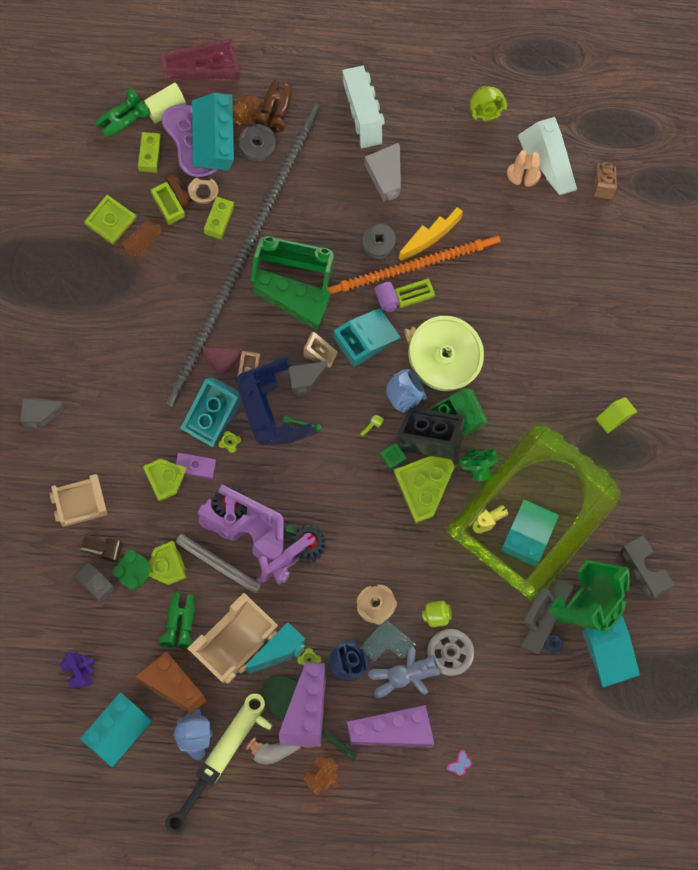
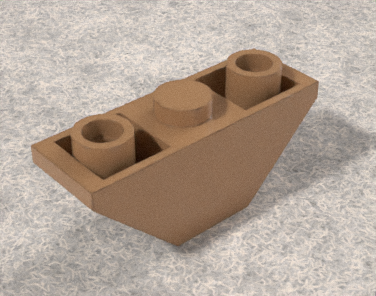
M608 162L598 163L594 184V197L612 200L617 188L616 166Z

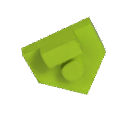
M161 458L143 466L159 502L177 494L186 472V467L170 463Z
M173 541L154 548L149 561L151 566L149 577L167 585L187 578L180 552L177 551Z

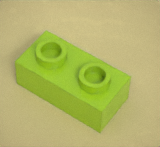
M142 132L138 162L139 171L157 173L161 134Z
M168 182L151 189V195L168 225L185 217L184 210Z
M216 196L204 227V234L222 240L234 209V202Z

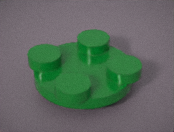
M129 550L120 560L118 566L114 567L113 575L124 586L135 590L146 582L151 566L145 557Z

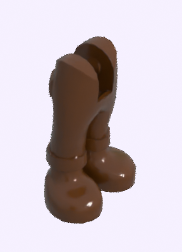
M274 80L268 89L261 113H256L252 120L255 125L261 124L268 127L273 108L277 103L274 118L270 123V129L272 132H283L286 128V122L283 119L290 103L292 85L286 83L283 92L278 91L280 82Z

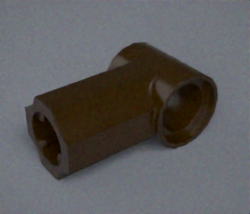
M85 534L81 551L101 556L102 559L110 562H117L123 543L112 538L102 539Z

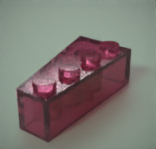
M231 38L160 54L163 74L168 79L240 80V70Z

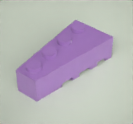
M305 663L279 732L280 745L321 747L326 684L325 663Z
M426 705L349 721L346 725L351 745L433 748L435 745Z

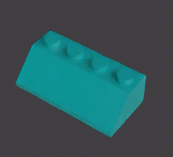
M213 93L192 100L193 167L218 170L230 169L234 161L232 95Z

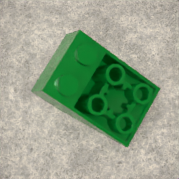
M467 388L427 409L429 411L464 416L462 437L489 424L474 391Z

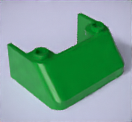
M265 236L259 240L253 260L251 281L255 282L262 260L325 273L321 296L325 297L334 265V254L331 250L271 236Z

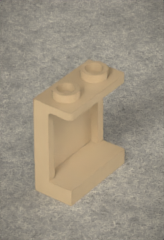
M97 474L89 476L90 479L77 483L61 487L51 486L53 491L49 493L52 504L56 503L57 510L54 511L56 522L60 521L62 527L108 515Z

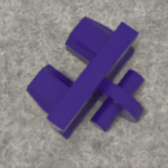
M78 652L65 654L66 658L60 663V666L65 673L73 670L75 676L68 679L71 688L76 689L92 685L93 681L90 674L93 673L91 666L95 664L94 659L87 660L85 655L79 656Z

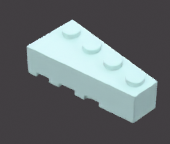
M364 66L342 70L343 84L348 103H350L352 118L355 120V129L357 135L360 134V147L366 148L382 144L384 117L383 114H379L380 106L378 100L374 99V87L369 84L371 83L369 72H365Z

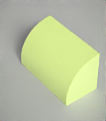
M176 83L144 100V104L150 111L149 116L155 124L162 120V115L168 108L176 105H186L185 99Z

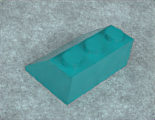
M120 692L80 740L113 768L152 721Z

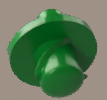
M474 448L468 450L467 455L460 458L459 463L462 469L472 471V479L475 481H485L490 478L491 470L489 467L497 463L498 456L493 448L482 451Z

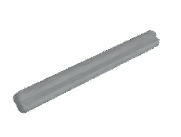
M183 534L178 536L176 543L251 592H258L261 587L260 583Z

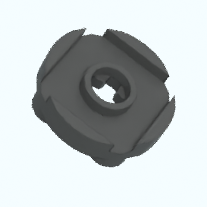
M256 124V126L246 127L239 137L240 151L250 160L263 162L273 154L276 147L274 134L265 125ZM261 140L260 146L254 145L253 141Z

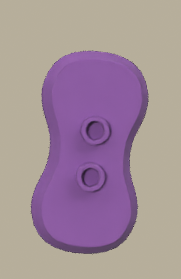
M176 105L164 111L162 124L177 145L178 161L183 171L194 177H203L216 172L218 169L193 167L192 106Z

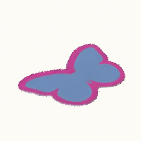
M465 750L459 752L457 762L450 763L447 766L448 771L455 772L457 775H464L465 769L471 767L472 762Z

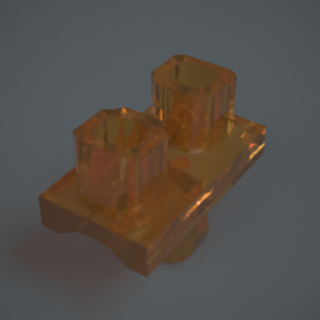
M241 93L237 96L238 103L233 107L235 113L233 119L239 125H242L246 120L252 123L254 111L260 106V100L257 96L249 95L244 99V95Z
M319 756L314 764L320 769L318 773L314 775L308 771L303 777L309 789L318 795L322 788L327 791L330 786L334 788L338 786L334 780L338 776L335 771L339 766L332 758L329 757L327 759Z

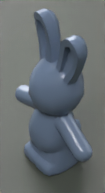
M409 647L407 666L397 665L391 669L370 670L368 672L370 679H389V682L376 688L374 696L382 698L395 688L405 687L410 682L416 686L422 695H426L428 689L421 680L440 675L435 656L432 655L415 662V648Z

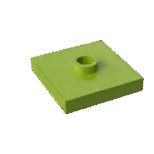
M106 195L84 221V224L114 245L136 220L137 216L109 195Z

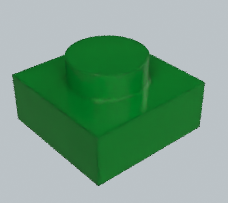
M396 443L380 452L381 458L390 470L406 461L405 455Z

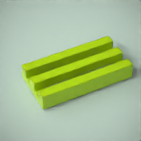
M429 278L394 289L399 301V308L435 297ZM424 285H427V286H428V287H426V288H423V289H420V290H416V291H413V292H410V293H407V294H404V295H401V296H400V293H403V292H406V291H409V290H412V289H415V288H418V287H421V286H424ZM413 296H417V297H414V298H411V299L402 301V300H404V299H407V298H410V297H413Z

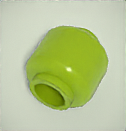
M445 601L427 603L425 610L422 611L423 621L428 622V625L432 628L448 625L449 620H452L450 605L446 604Z

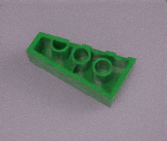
M261 269L258 270L253 284V294L271 305L277 306L284 313L292 315L299 322L310 326L319 333L330 302V291H326L324 297L321 296V288Z

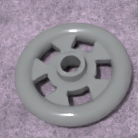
M442 630L436 633L428 644V657L435 656V650H441L442 658H436L439 671L443 675H459L465 672L473 662V644L469 637L459 630ZM448 637L450 642L442 645L440 640ZM458 639L464 643L461 649L455 644ZM450 649L453 650L454 655L449 656L447 654V651ZM460 654L466 656L463 663L457 661ZM445 661L453 662V668L444 667Z

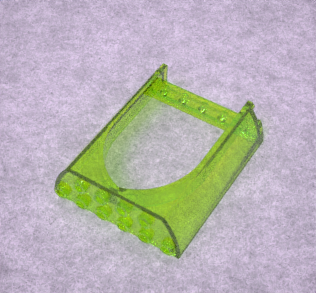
M535 425L530 428L495 469L489 479L484 482L444 529L533 603L541 589L549 587L621 499V490L616 482L609 477V473L605 469L594 465L590 457L579 453L578 448L564 441L560 433L553 432L547 426ZM546 460L567 462L577 470L582 483L583 499L579 515L572 526L527 580H525L466 531L506 483L521 469L533 463Z

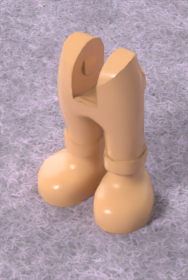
M522 150L516 157L515 163L511 164L507 169L509 180L515 185H520L524 169H527L524 177L525 186L530 187L537 184L541 178L539 154L533 152V155H527L526 150Z

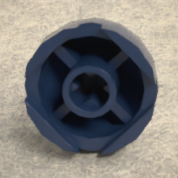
M342 641L330 652L328 665L333 675L339 680H356L362 677L368 669L367 655L363 648L359 649L356 646L358 643L355 641Z

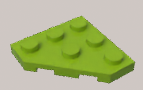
M429 456L394 470L415 524L434 517L454 470V464L451 459Z

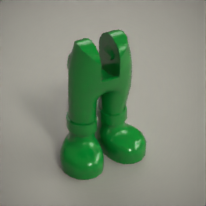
M132 88L126 91L127 99L125 102L105 112L94 123L98 129L104 128L102 134L105 138L115 135L131 123L137 121L136 118H146L150 115L149 109L142 101L140 102Z
M174 592L168 608L167 631L158 639V645L166 648L175 647L179 616H182L177 646L180 649L188 650L187 648L194 642L189 633L192 630L191 626L195 614V599L193 594H188L186 608H178L180 593Z

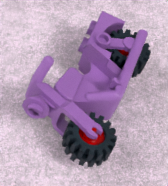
M221 485L219 492L216 491L213 497L212 508L211 499H208L205 505H201L197 513L199 515V524L203 528L212 530L225 539L236 541L245 533H249L252 536V553L259 559L262 570L261 576L256 578V581L260 584L267 582L273 576L277 584L285 583L290 575L288 567H291L298 561L303 562V559H306V563H309L311 559L312 562H315L316 558H321L325 550L326 537L323 536L324 532H319V527L317 526L314 529L313 525L310 524L308 528L307 524H305L303 528L299 526L297 531L294 530L291 536L290 547L283 552V516L246 497L245 492L241 493V488L236 490V486L233 485L232 489L229 488V485Z

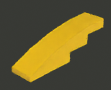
M457 207L446 220L439 216L429 229L422 225L400 251L399 260L403 261L437 242L462 218L463 211Z

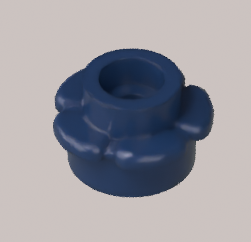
M556 634L549 635L544 648L547 651L549 650L550 653H558L563 648L561 637Z

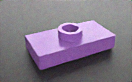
M178 453L176 465L186 467L184 475L213 479L216 459Z

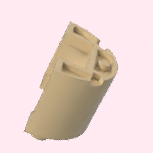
M243 593L230 606V611L205 636L201 634L187 649L222 683L226 682L229 684L238 672L242 674L246 671V664L277 634L276 629L278 625Z

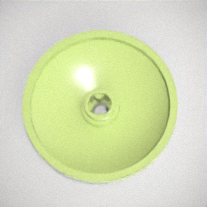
M438 316L425 321L414 332L409 343L408 356L415 375L424 384L440 391H455L467 386L479 374L483 365L484 350L479 335L468 323L452 316Z

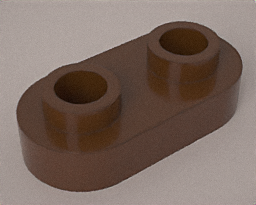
M172 173L166 175L165 181L168 182L181 207L187 206L190 198L185 190L182 191L178 176H174Z

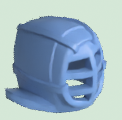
M404 369L394 374L386 386L388 399L393 407L402 413L408 411L410 407L413 408L418 405L421 399L424 401L427 399L420 379L410 369Z
M198 709L192 715L187 713L185 717L177 720L173 736L181 751L187 752L195 760H202L205 756V748L209 747L210 738L213 734L212 729H210V722L206 717L201 716V711Z

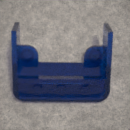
M288 356L243 372L236 378V385L253 435L260 445L289 444L316 434L311 423L295 429L290 425L277 427L266 393L273 391L277 386L275 374L289 370V367L292 366Z

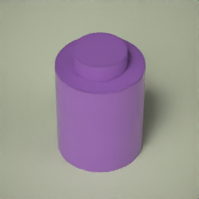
M385 282L376 286L374 291L381 309L387 312L396 310L399 301L392 283Z

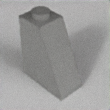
M397 143L365 157L364 165L383 201L393 200L400 194V145Z

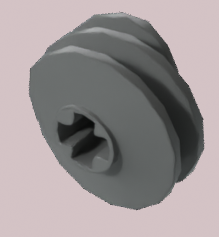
M377 224L369 228L364 233L362 239L365 253L376 259L389 256L396 244L394 231L385 224Z

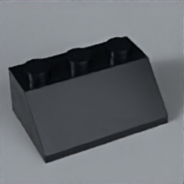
M410 407L397 435L401 451L455 460L461 446L464 416Z

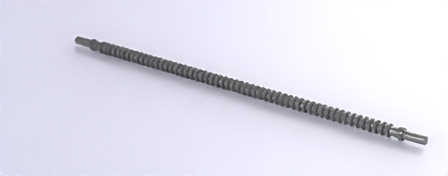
M314 103L308 117L304 119L303 127H300V131L297 132L298 136L293 141L294 145H291L292 149H289V153L286 155L287 158L282 163L283 167H280L279 176L275 177L274 185H271L272 189L269 190L270 194L266 195L265 203H262L263 207L260 208L261 212L257 213L256 221L251 226L252 230L248 231L250 235L246 236L245 244H242L243 248L239 249L241 253L237 254L238 258H235L236 262H233L234 267L230 268L229 276H226L227 281L223 282L225 285L221 286L222 290H219L220 295H217L218 299L214 300L215 304H212L213 309H210L211 313L207 314L208 318L205 319L206 323H203L204 327L200 328L201 332L198 333L199 337H196L197 341L193 342L192 351H189L190 356L186 357L188 360L184 361L185 365H182L183 370L179 371L180 375H177L178 379L173 383V390L165 404L170 408L173 407L179 393L183 391L184 383L188 381L187 377H190L189 372H192L191 368L195 367L194 363L197 362L196 358L200 357L198 354L202 353L203 344L207 343L205 339H209L210 330H213L212 325L216 324L215 320H218L217 316H220L219 311L223 310L222 306H225L226 297L230 296L229 292H232L233 283H236L235 279L239 278L240 269H243L242 265L246 264L245 260L250 255L249 251H252L251 246L255 245L256 237H259L258 233L261 232L260 228L264 227L265 219H268L267 215L270 214L269 210L273 209L274 201L279 196L278 192H281V188L284 187L283 183L288 178L287 174H290L291 165L295 164L296 156H299L298 152H301L303 143L308 138L307 134H310L309 129L314 125V119L321 107L319 104Z

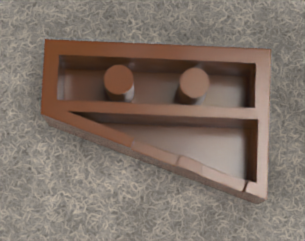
M167 652L135 677L140 685L152 690L155 694L169 700L172 704L191 715L207 702L204 695Z

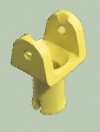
M500 505L491 512L485 510L473 523V530L479 534L490 531L495 526V522L508 516L507 509L502 511L505 507Z

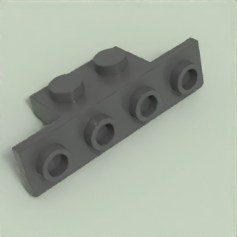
M557 579L551 592L542 588L540 593L536 595L532 608L525 616L524 622L530 628V631L521 645L522 648L536 654L540 653L557 622L550 614V606L558 596L563 597L564 605H566L574 590L573 585Z

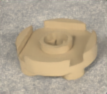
M384 585L366 587L357 598V610L360 616L365 621L377 625L387 620L397 607L394 594ZM380 600V605L374 607L372 603Z

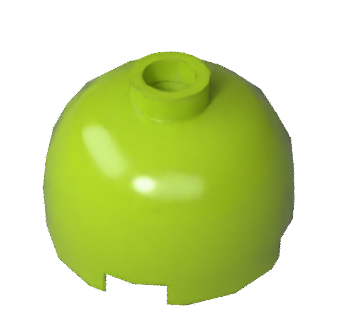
M483 86L470 99V110L476 120L477 118H482L483 121L493 120L501 116L500 112L503 109H507L504 95L495 87Z

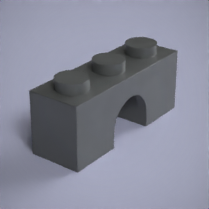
M644 535L621 549L622 559L625 563H629L632 568L631 573L636 580L639 579L642 584L643 593L647 597L649 596L651 600L674 586L665 569L651 572L645 567V559L651 556L654 551Z

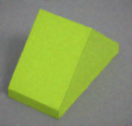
M624 397L613 402L596 420L608 434L636 414L637 410Z

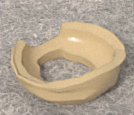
M195 178L188 186L189 196L199 204L210 203L216 198L219 191L218 185L213 179L200 180ZM199 185H208L211 191L208 198L201 199L196 195Z

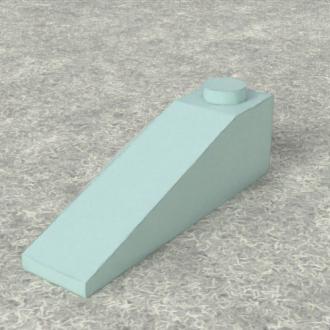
M555 117L539 121L518 135L523 150H526L527 155H533V152L539 154V169L559 195L577 190L562 134Z

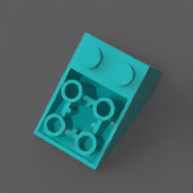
M380 308L348 321L335 329L333 333V339L354 368L401 339Z

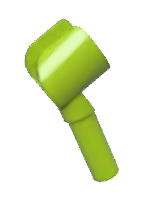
M378 415L373 416L368 426L360 435L362 437L365 436L374 425L380 428L384 419Z

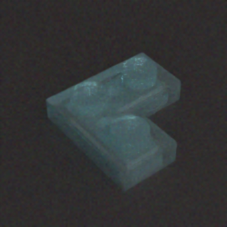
M385 620L360 649L363 648L366 655L374 662L377 661L387 648L403 660L408 654V648L414 647L416 644L389 621Z

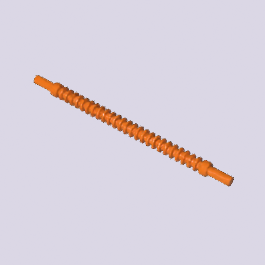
M499 235L484 240L477 239L474 243L470 242L469 245L465 243L464 246L460 245L459 248L455 246L454 249L450 248L449 251L445 249L444 252L440 251L439 254L435 252L434 255L430 254L429 257L425 255L424 258L420 257L419 260L415 258L414 261L410 260L409 263L405 261L403 265L402 263L399 266L394 265V268L390 266L389 269L384 268V271L380 269L379 272L374 271V274L370 272L369 275L364 274V277L361 275L359 278L354 277V280L351 278L349 281L343 280L340 284L328 287L327 291H330L331 294L340 291L347 292L350 288L353 290L354 287L359 288V285L364 286L365 283L369 285V282L374 283L375 280L379 282V279L384 280L385 277L389 279L390 276L394 277L395 274L399 276L400 273L404 274L405 271L409 273L410 270L414 271L415 268L419 270L421 266L422 268L425 265L429 267L431 263L432 265L435 262L440 263V260L444 262L445 259L450 260V257L454 259L455 256L460 257V254L463 256L465 253L470 254V251L473 253L475 250L481 251L484 247L500 243L501 240Z

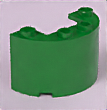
M586 560L578 570L581 588L574 594L567 606L564 605L563 597L558 596L550 606V614L561 623L605 632L616 625L624 611L627 601L623 599L625 591H629V569L627 567Z

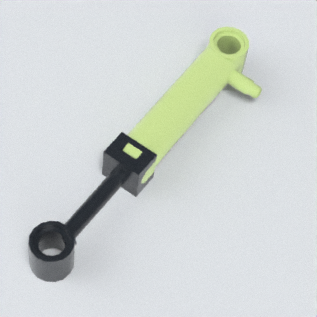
M251 694L246 698L245 703L211 754L197 771L196 777L200 781L180 811L167 816L165 826L171 834L179 835L184 832L186 828L185 816L205 786L208 784L214 787L221 773L255 722L263 728L271 729L272 724L260 716L265 709V701L261 695ZM254 700L261 704L256 710L249 707V704ZM173 819L181 820V826L178 829L170 827Z

